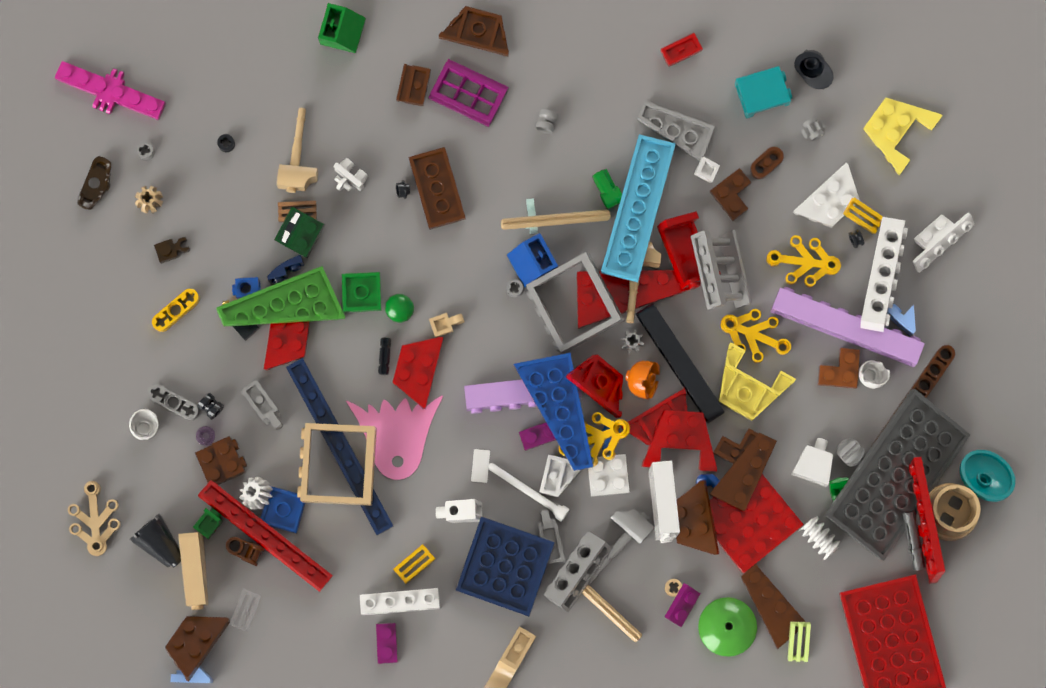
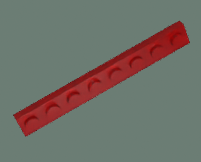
M212 480L198 494L199 498L319 592L332 578V574Z

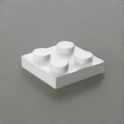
M626 454L615 455L613 460H607L603 456L597 457L598 464L595 467L588 468L591 497L630 493Z

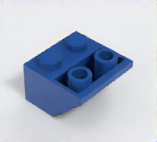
M540 233L522 242L507 254L524 288L532 281L558 268Z

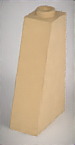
M199 532L178 534L186 606L192 607V610H201L203 606L208 605L204 536Z

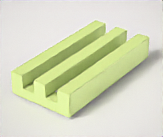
M790 622L788 661L808 662L810 622ZM795 626H798L796 655H793ZM803 627H805L803 656H801Z

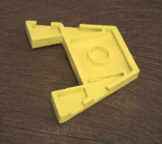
M885 98L863 129L877 148L879 147L887 161L892 164L896 173L900 175L910 162V159L894 149L915 120L932 131L943 115Z
M730 342L718 402L752 421L792 385L796 379L780 371L770 388L736 368L745 350Z

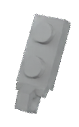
M257 379L241 390L266 425L271 422L276 430L283 427L277 418L281 415L278 408Z
M548 510L541 511L543 521L538 522L540 537L555 542L548 565L564 562L565 558L556 520L550 519Z

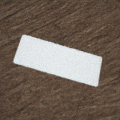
M474 449L472 482L487 483L490 450Z

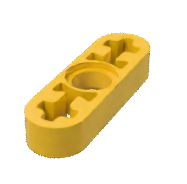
M194 289L184 290L153 317V327L159 332L167 331L199 303V294ZM188 294H195L193 297V302L189 300L185 303V305L188 306L187 308H184V306L179 302L180 300L185 302L188 299ZM175 305L181 307V312L178 315L171 314V308ZM167 312V314L172 318V320L170 321L167 318L164 321L165 326L162 327L161 325H159L157 327V325L159 324L157 320H164L167 317L165 315V313Z

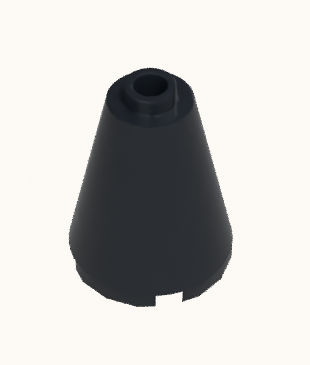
M157 514L155 516L157 520L155 518L150 520L135 533L136 538L132 536L130 540L167 568L170 566L174 568L181 562L180 549L163 517Z

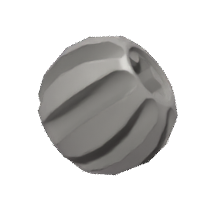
M846 438L837 446L836 453L847 466H856L865 457V449L854 438Z

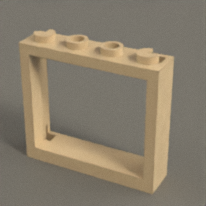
M305 423V428L301 430V439L304 440V447L300 448V459H303V466L299 467V478H302L301 486H298L297 497L300 498V501L305 503L372 506L377 428L375 426ZM312 430L367 433L363 498L308 495Z

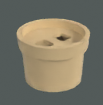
M944 483L935 486L929 495L938 538L945 541H956L966 537L975 528L980 516L981 508L978 497L971 489L959 484ZM952 496L962 500L963 503L959 510L949 506L948 502ZM943 513L953 517L951 526L940 521Z

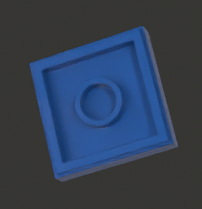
M270 486L273 489L270 492L273 497L268 499V505L264 504L260 519L270 527L297 534L305 502H301L295 492Z

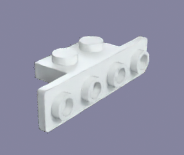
M969 212L955 224L941 214L914 238L915 243L924 249L913 260L917 272L920 273L923 269H926L948 247L955 244L964 233L971 230L974 226V221Z

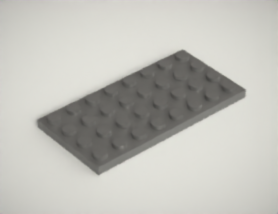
M911 389L829 507L825 516L876 557L884 561L906 530L902 513L914 510L916 515L918 512L916 495L913 491L914 480L909 472V464H911L913 458H922L928 491L930 493L961 450L970 434L916 389Z

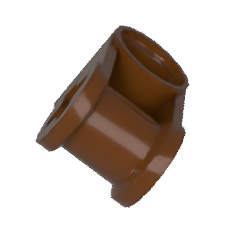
M231 537L226 542V549L229 553L257 567V561L261 552H264V548L238 537ZM239 541L240 549L235 552L230 549L231 543Z

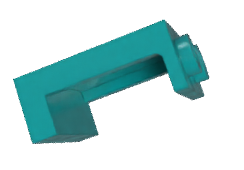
M780 66L736 79L735 87L746 119L753 117L754 113L784 104L785 106L790 105L791 99H793L790 88L787 89L786 75L784 71H781Z

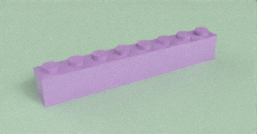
M788 287L779 289L770 311L771 313L911 367L917 365L925 344L920 342V338L915 336L907 337L902 335L903 332L897 329L889 330L884 328V332L860 328L861 315L848 314L849 311L843 308L830 307L831 304L825 301L817 302L812 300L813 297L809 295H798L794 293L793 289Z

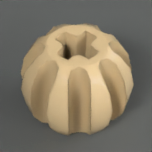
M146 186L141 187L142 192H137L135 198L138 199L135 201L137 208H141V212L148 213L149 210L152 213L157 212L156 207H161L163 201L160 200L163 198L161 191H157V187L150 186L149 189Z

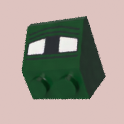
M291 207L274 240L308 258L326 224Z

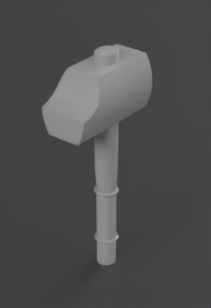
M633 508L628 512L617 510L611 519L623 528L625 532L614 543L613 549L588 583L589 585L632 538L641 544L655 528L648 522L649 517L644 512L639 514Z

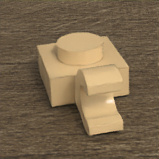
M444 313L429 319L435 338L454 332L452 326L465 322L462 314L449 318L448 314Z

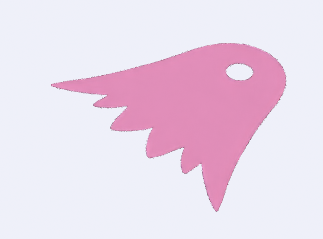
M443 395L427 405L426 409H422L417 404L413 411H411L406 398L401 401L396 411L388 401L383 400L380 413L370 404H368L367 413L359 406L346 401L360 426H375L377 428L375 465L384 476L393 480H401L411 476L416 471L422 458L430 424ZM395 456L403 458V465L401 467H395L392 464V459Z

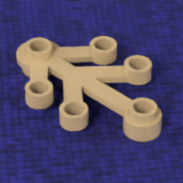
M89 481L84 486V492L89 496L90 517L82 512L76 504H71L68 507V513L76 516L91 528L92 537L85 533L81 525L73 523L69 527V531L87 543V549L91 555L101 556L106 552V541L121 527V523L117 519H111L108 522V528L101 536L100 527L114 511L118 510L119 503L113 499L109 500L106 503L105 510L99 516L97 496L101 492V487L97 482ZM94 485L95 490L93 492H89L88 490L89 486ZM111 502L116 503V507L114 509H110L109 507ZM72 507H77V512L72 514ZM114 521L118 523L116 528L111 527ZM74 526L79 527V531L77 533L73 532ZM95 543L100 544L98 550H95L93 547Z

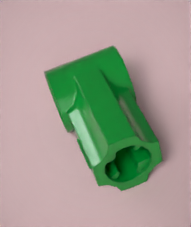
M604 169L594 174L592 178L601 193L600 197L606 209L619 204L622 192L618 186H615L608 170Z

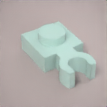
M534 198L526 199L528 216H536ZM529 227L530 234L538 233L537 227Z

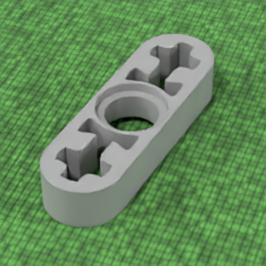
M154 384L149 387L147 394L153 402L189 421L195 420L199 416V408L193 402L161 385ZM158 389H160L159 392L162 395L166 396L165 400L159 396H156V398H154V394L152 392L154 390L157 391ZM172 397H176L179 400V404L175 408H171L168 405V401ZM183 402H186L184 406L188 409L194 407V415L190 414L189 416H187L188 413L185 410L181 409L183 406Z

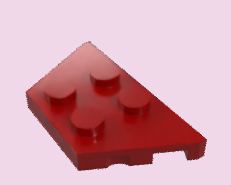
M310 321L270 324L264 370H270L273 367L305 358Z
M443 337L406 344L401 347L393 384L423 409H426L444 340Z
M598 354L592 355L566 375L568 380L615 418L622 416V411H619V400H622L623 375Z
M685 388L628 421L630 425L629 434L649 446L663 410L688 411Z

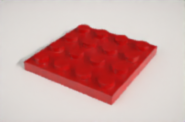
M763 474L745 511L715 497L709 500L717 542L742 573H745L804 525Z

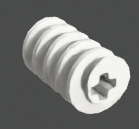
M817 516L809 520L798 531L805 530L802 536H810L807 541L808 543L815 541L813 548L820 547L818 554L826 553L825 560L839 548L840 540L833 542L835 535H827L830 530L829 528L822 530L824 522L817 524L819 520Z

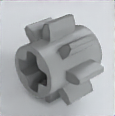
M812 118L803 123L805 128L801 132L805 139L810 138L811 141H814L824 135L823 130L826 127L822 120L817 121L816 118Z
M634 329L633 333L626 331V338L621 337V341L625 342L622 349H629V354L632 350L639 352L638 346H644V342L640 341L643 334L638 336L636 329ZM635 338V342L637 343H634V345L631 346L630 342L627 340Z

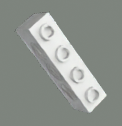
M439 589L360 595L361 615L440 609Z

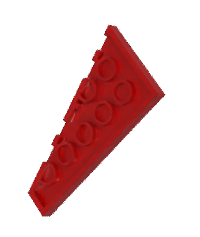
M915 457L911 464H909V472L914 480L913 491L916 495L920 520L918 532L923 540L922 551L926 560L929 584L937 583L945 573V566L922 458Z

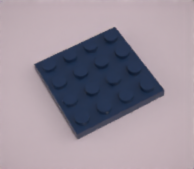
M481 516L456 591L529 617L555 542Z

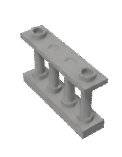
M703 230L691 235L707 310H713L726 305V301H734L736 309L751 304L752 301L735 230L721 234L719 238H711L709 230ZM713 246H721L724 257H715ZM717 264H725L728 275H720ZM730 282L732 293L724 294L722 283Z

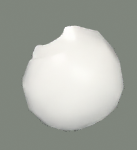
M869 360L864 362L859 368V378L866 387L871 389L880 388L889 380L890 370L884 367L883 362Z
M140 409L134 412L130 418V431L139 440H148L154 437L158 431L159 423L157 416L149 409Z

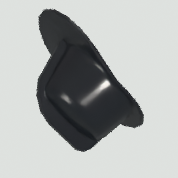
M805 50L796 57L794 62L795 69L810 87L825 89L832 84L834 79L833 71L821 53L815 50Z

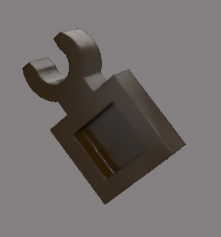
M186 237L178 239L177 243H174L173 239H169L155 244L154 247L159 262L162 264L179 258L177 252H189V246L181 247V244L187 241Z

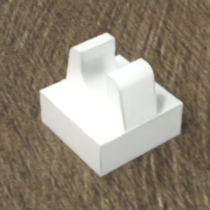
M702 157L694 175L712 183L720 165Z

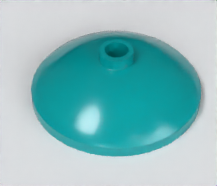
M974 450L968 453L961 461V479L964 485L971 489L980 499L998 502L1005 500L1013 492L1016 484L1014 472L1010 465L996 453L987 450Z

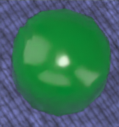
M394 294L385 303V313L392 321L402 323L408 321L413 315L414 304L408 296Z

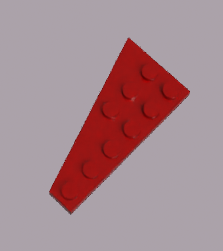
M643 270L639 278L635 309L690 291V288H681L674 270ZM587 271L577 272L578 329L611 317ZM599 271L620 313H626L630 280L603 274Z

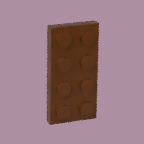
M445 147L409 157L429 230L466 220Z

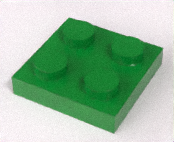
M380 272L342 274L343 313L382 311Z

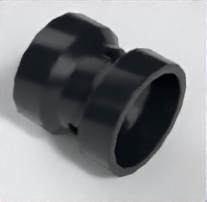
M208 393L200 400L197 407L201 411H205L212 420L223 410L224 405L221 402H217L215 397Z

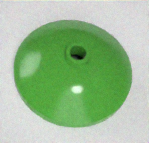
M726 597L714 600L705 607L699 618L698 630L703 644L710 651L720 656H736L746 651L754 642L757 633V621L753 611L747 604L738 599ZM726 623L732 624L731 630L725 628Z

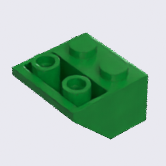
M328 3L318 36L320 45L356 53L366 18L347 7Z

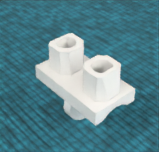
M345 158L340 164L336 162L333 166L335 172L343 177L342 179L337 175L334 179L339 183L336 187L339 191L343 188L350 191L352 187L348 184L349 182L361 192L364 189L363 184L368 175L359 169L353 176L350 170L355 165L348 158Z

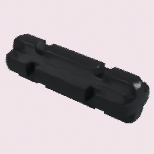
M383 337L380 339V366L378 367V373L380 375H388L391 339Z

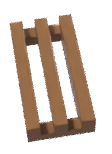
M316 201L278 202V221L284 222L286 217H283V214H288L290 209L283 210V208L312 206V208L298 210L303 213H313L311 217L317 220Z

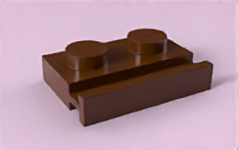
M404 64L396 100L398 102L424 106L431 69Z

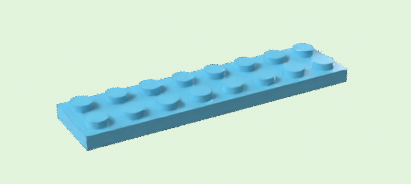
M639 134L601 273L634 282L639 281L676 143Z

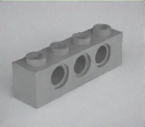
M588 531L581 538L577 548L569 555L568 561L558 571L554 581L547 587L544 596L566 612H569L613 548L604 540Z

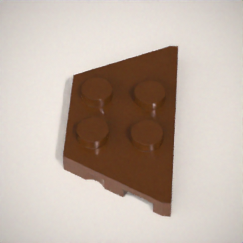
M465 6L459 12V15L450 22V25L439 34V39L509 56L502 15Z
M702 480L676 500L680 529L676 537L677 544L718 555L719 549L706 480Z
M186 616L171 637L165 649L174 660L175 665L183 673L186 681L189 682L229 625V618Z

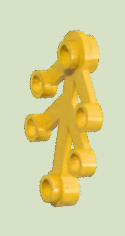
M798 235L792 236L790 245L796 248L802 257L781 255L777 250L770 251L766 257V261L770 266H778L780 263L801 265L796 271L786 275L785 281L789 285L795 284L799 277L813 267L821 269L814 275L806 276L804 284L807 287H813L816 281L826 274H837L841 268L839 259L835 256H828L820 246L821 242L818 238L810 240L809 248L815 250L821 260L814 259ZM798 239L799 244H794L792 240ZM816 241L818 246L813 247L811 242ZM771 255H777L778 260H772ZM833 262L835 264V267L830 268L828 266V263ZM792 275L795 280L793 282L789 281L788 276ZM812 278L814 283L808 284L807 279Z
M752 309L750 313L739 317L729 314L722 318L720 323L721 329L725 333L730 334L735 345L743 347L746 351L745 345L740 341L738 332L745 335L754 363H760L764 358L755 340L775 348L776 352L780 355H786L791 350V343L787 339H780L778 341L759 333L762 330L774 329L778 326L779 321L774 316L751 327L741 324L749 320L758 321L761 317V312L758 309ZM757 312L759 316L753 318L752 313ZM770 320H775V321H776V325H775V326H771V325L769 324V321H770ZM731 321L733 327L729 328L726 323ZM781 344L786 346L785 351L780 350L779 346ZM759 354L761 356V359L756 360L754 358V355Z
M595 412L592 415V421L598 425L603 424L610 428L605 431L588 425L584 421L586 432L592 435L587 437L589 445L594 444L590 452L591 458H594L593 467L598 464L597 456L605 440L612 437L610 443L603 450L602 455L607 460L615 458L616 453L614 450L619 440L627 437L630 432V425L627 421L618 419L614 422L605 418L600 412ZM600 415L601 419L596 421V417ZM623 426L624 430L619 433V428ZM559 446V452H560V454H562L563 456H565V454L563 453L561 447ZM608 451H611L610 457L606 456Z

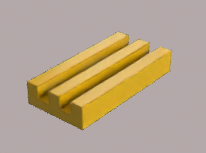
M855 197L851 198L843 215L872 234H876V229L881 225L880 222L883 217ZM853 204H855L856 206H858L859 208H861L862 210L876 218V220H874L873 218H871L870 216H868L867 214L853 206ZM850 209L862 218L872 223L873 226L871 227L870 225H868L867 223H865L864 221L850 213Z
M422 544L393 570L407 584L431 564L435 558ZM422 550L425 552L403 572L399 571ZM427 556L429 557V559L424 564H422L418 569H416L411 575H409L407 578L404 577V575H406L410 570H412L423 559H425Z

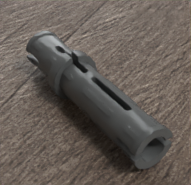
M905 511L902 514L909 543L908 553L911 554L913 570H922L926 566L915 511Z

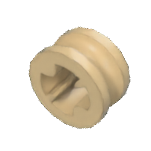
M670 579L665 584V592L667 593V595L671 597H676L678 592L675 593L673 591V593H671L669 591V584L672 582L673 585L674 583H677L678 592L682 587V584L677 579Z

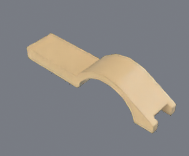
M519 626L484 688L508 687L535 640V635Z

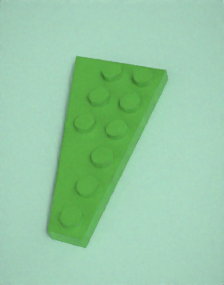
M323 266L216 308L224 327L345 319V315Z

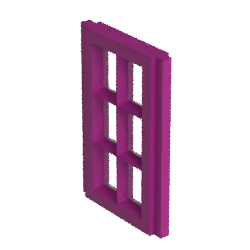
M448 59L428 99L489 127L509 87ZM449 71L463 77L459 86L445 80ZM467 79L481 85L477 94L463 89ZM443 83L457 89L453 99L439 92ZM484 87L498 93L494 103L480 97ZM460 92L474 97L470 107L457 101ZM478 100L492 106L488 115L474 109Z

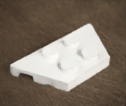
M845 163L801 203L793 213L809 218L811 221L820 222L830 228L837 224L845 216L843 213L851 198L855 197L859 200L849 165Z

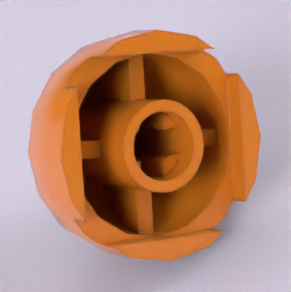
M642 360L634 364L627 371L625 379L628 381L631 393L648 400L654 396L659 381H655L656 375H660L659 364Z

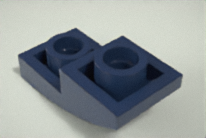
M298 255L288 259L271 271L267 276L270 284L274 283L275 285L285 281L284 279L288 278V270L295 272L300 270L302 266H305L302 256Z

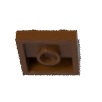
M228 436L212 443L209 447L195 452L207 482L212 480L217 485H220L246 473L245 467H247L243 456L239 457L237 450L240 448L236 439L232 440Z

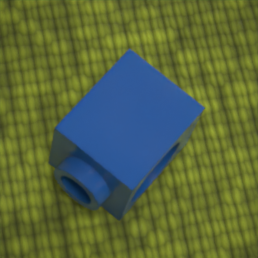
M258 277L235 279V284H232L233 296H236L237 299L261 290V283ZM245 285L251 286V290L248 293H242V288Z

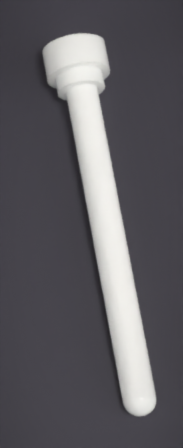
M493 463L488 465L490 471L551 510L557 520L562 522L570 511L568 507L564 505L557 506Z

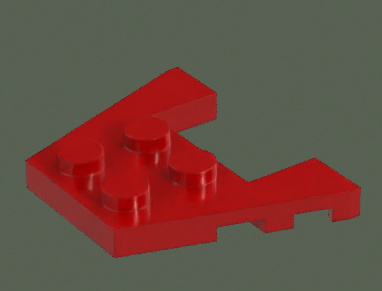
M663 410L651 444H649L647 454L642 461V467H650L652 462H660L661 448L700 450V471L717 472L703 412Z

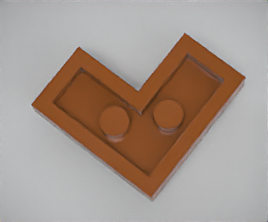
M840 348L838 367L819 366L818 385L856 389L860 350Z

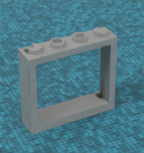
M587 252L526 285L528 288L526 293L531 301L534 300L537 306L535 307L536 313L540 318L543 317L546 323L544 328L548 334L553 336L554 341L552 343L555 349L561 353H567L625 321L593 259ZM583 262L612 318L564 344L536 288Z

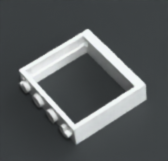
M672 461L652 462L648 472L655 538L660 540L661 543L672 542L680 532Z

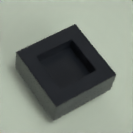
M257 325L232 326L245 341L260 329Z

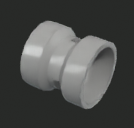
M541 109L539 113L540 119L536 122L535 128L541 132L552 134L554 122L557 121L558 114L551 110Z

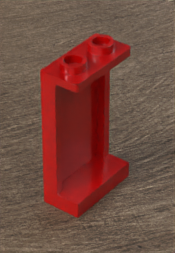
M697 211L665 219L657 226L682 289L689 287L692 290L701 286L691 235L698 233L694 223L699 219Z

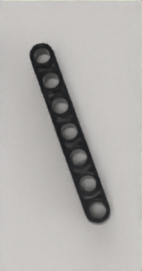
M651 303L637 312L636 316L683 388H685L699 412H703L705 421L710 423L723 415L725 412L655 305Z

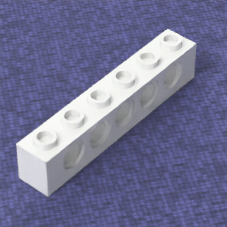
M882 217L860 328L884 332V327L889 326L890 314H887L888 308L893 306L894 297H891V293L896 291L898 280L894 278L895 273L899 274L901 262H898L899 256L903 257L905 246L901 245L902 239H906L908 228H905V220ZM889 238H894V239H896V241H895V242H890V241H888V239H889ZM890 255V256H892L893 258H892V259H886V258H884V256ZM886 272L889 276L884 277L881 273ZM882 289L886 291V293L879 294L877 291ZM880 307L883 310L877 312L873 310V308Z

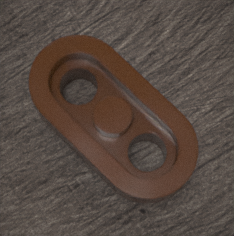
M778 147L768 148L752 163L750 168L752 176L756 179H763L782 163L784 158L783 151ZM775 155L777 159L771 160L770 156ZM761 167L763 172H757L756 168Z

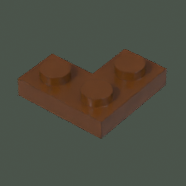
M739 168L710 190V194L732 221L748 210V207L737 194L751 185V181Z
M749 428L740 445L722 436L713 454L734 464L759 433Z

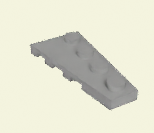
M647 101L643 102L637 118L638 121L668 141L676 143V146L699 161L705 155L715 128L713 125Z

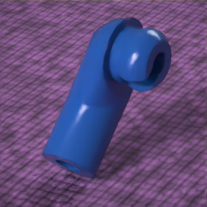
M701 474L696 479V484L706 480V485L713 488L719 483V479L714 474Z

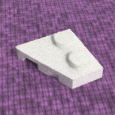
M548 455L539 493L559 497L581 470L574 471L565 458Z

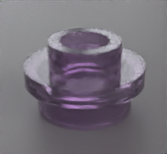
M203 426L197 430L196 440L201 445H210L215 440V432L212 428ZM209 433V438L203 439V434Z

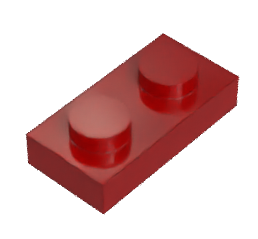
M692 33L661 48L660 51L670 67L701 52L703 48L695 33Z

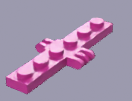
M64 61L61 62L54 78L96 95L92 105L93 108L97 109L99 103H101L99 110L104 111L108 105L106 113L111 114L115 104L159 120L166 105L165 101L124 86L125 80H122L124 72L120 71L116 77L118 70L113 68L111 74H106L104 78Z

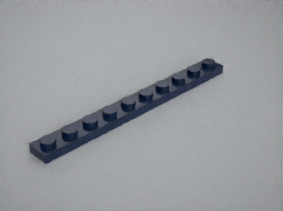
M302 358L287 366L286 369L316 424H338L304 359ZM320 431L354 495L358 498H363L365 472L344 433L339 431ZM373 489L372 506H360L375 534L378 536L394 526Z

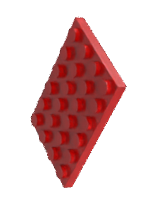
M916 574L839 593L864 688H946Z

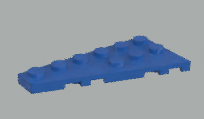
M571 353L513 364L572 469L577 471L592 468L593 463L578 388L566 378V375L574 370Z

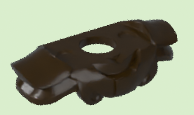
M97 156L93 160L79 193L77 204L84 209H93L98 200H101L102 196L110 189L111 162L105 157ZM97 178L100 181L99 187L91 188L89 180Z

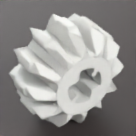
M261 477L249 478L248 483L243 482L244 489H240L243 494L239 498L243 500L244 506L252 510L264 509V504L268 505V499L273 497L270 494L273 490L269 486L270 483Z

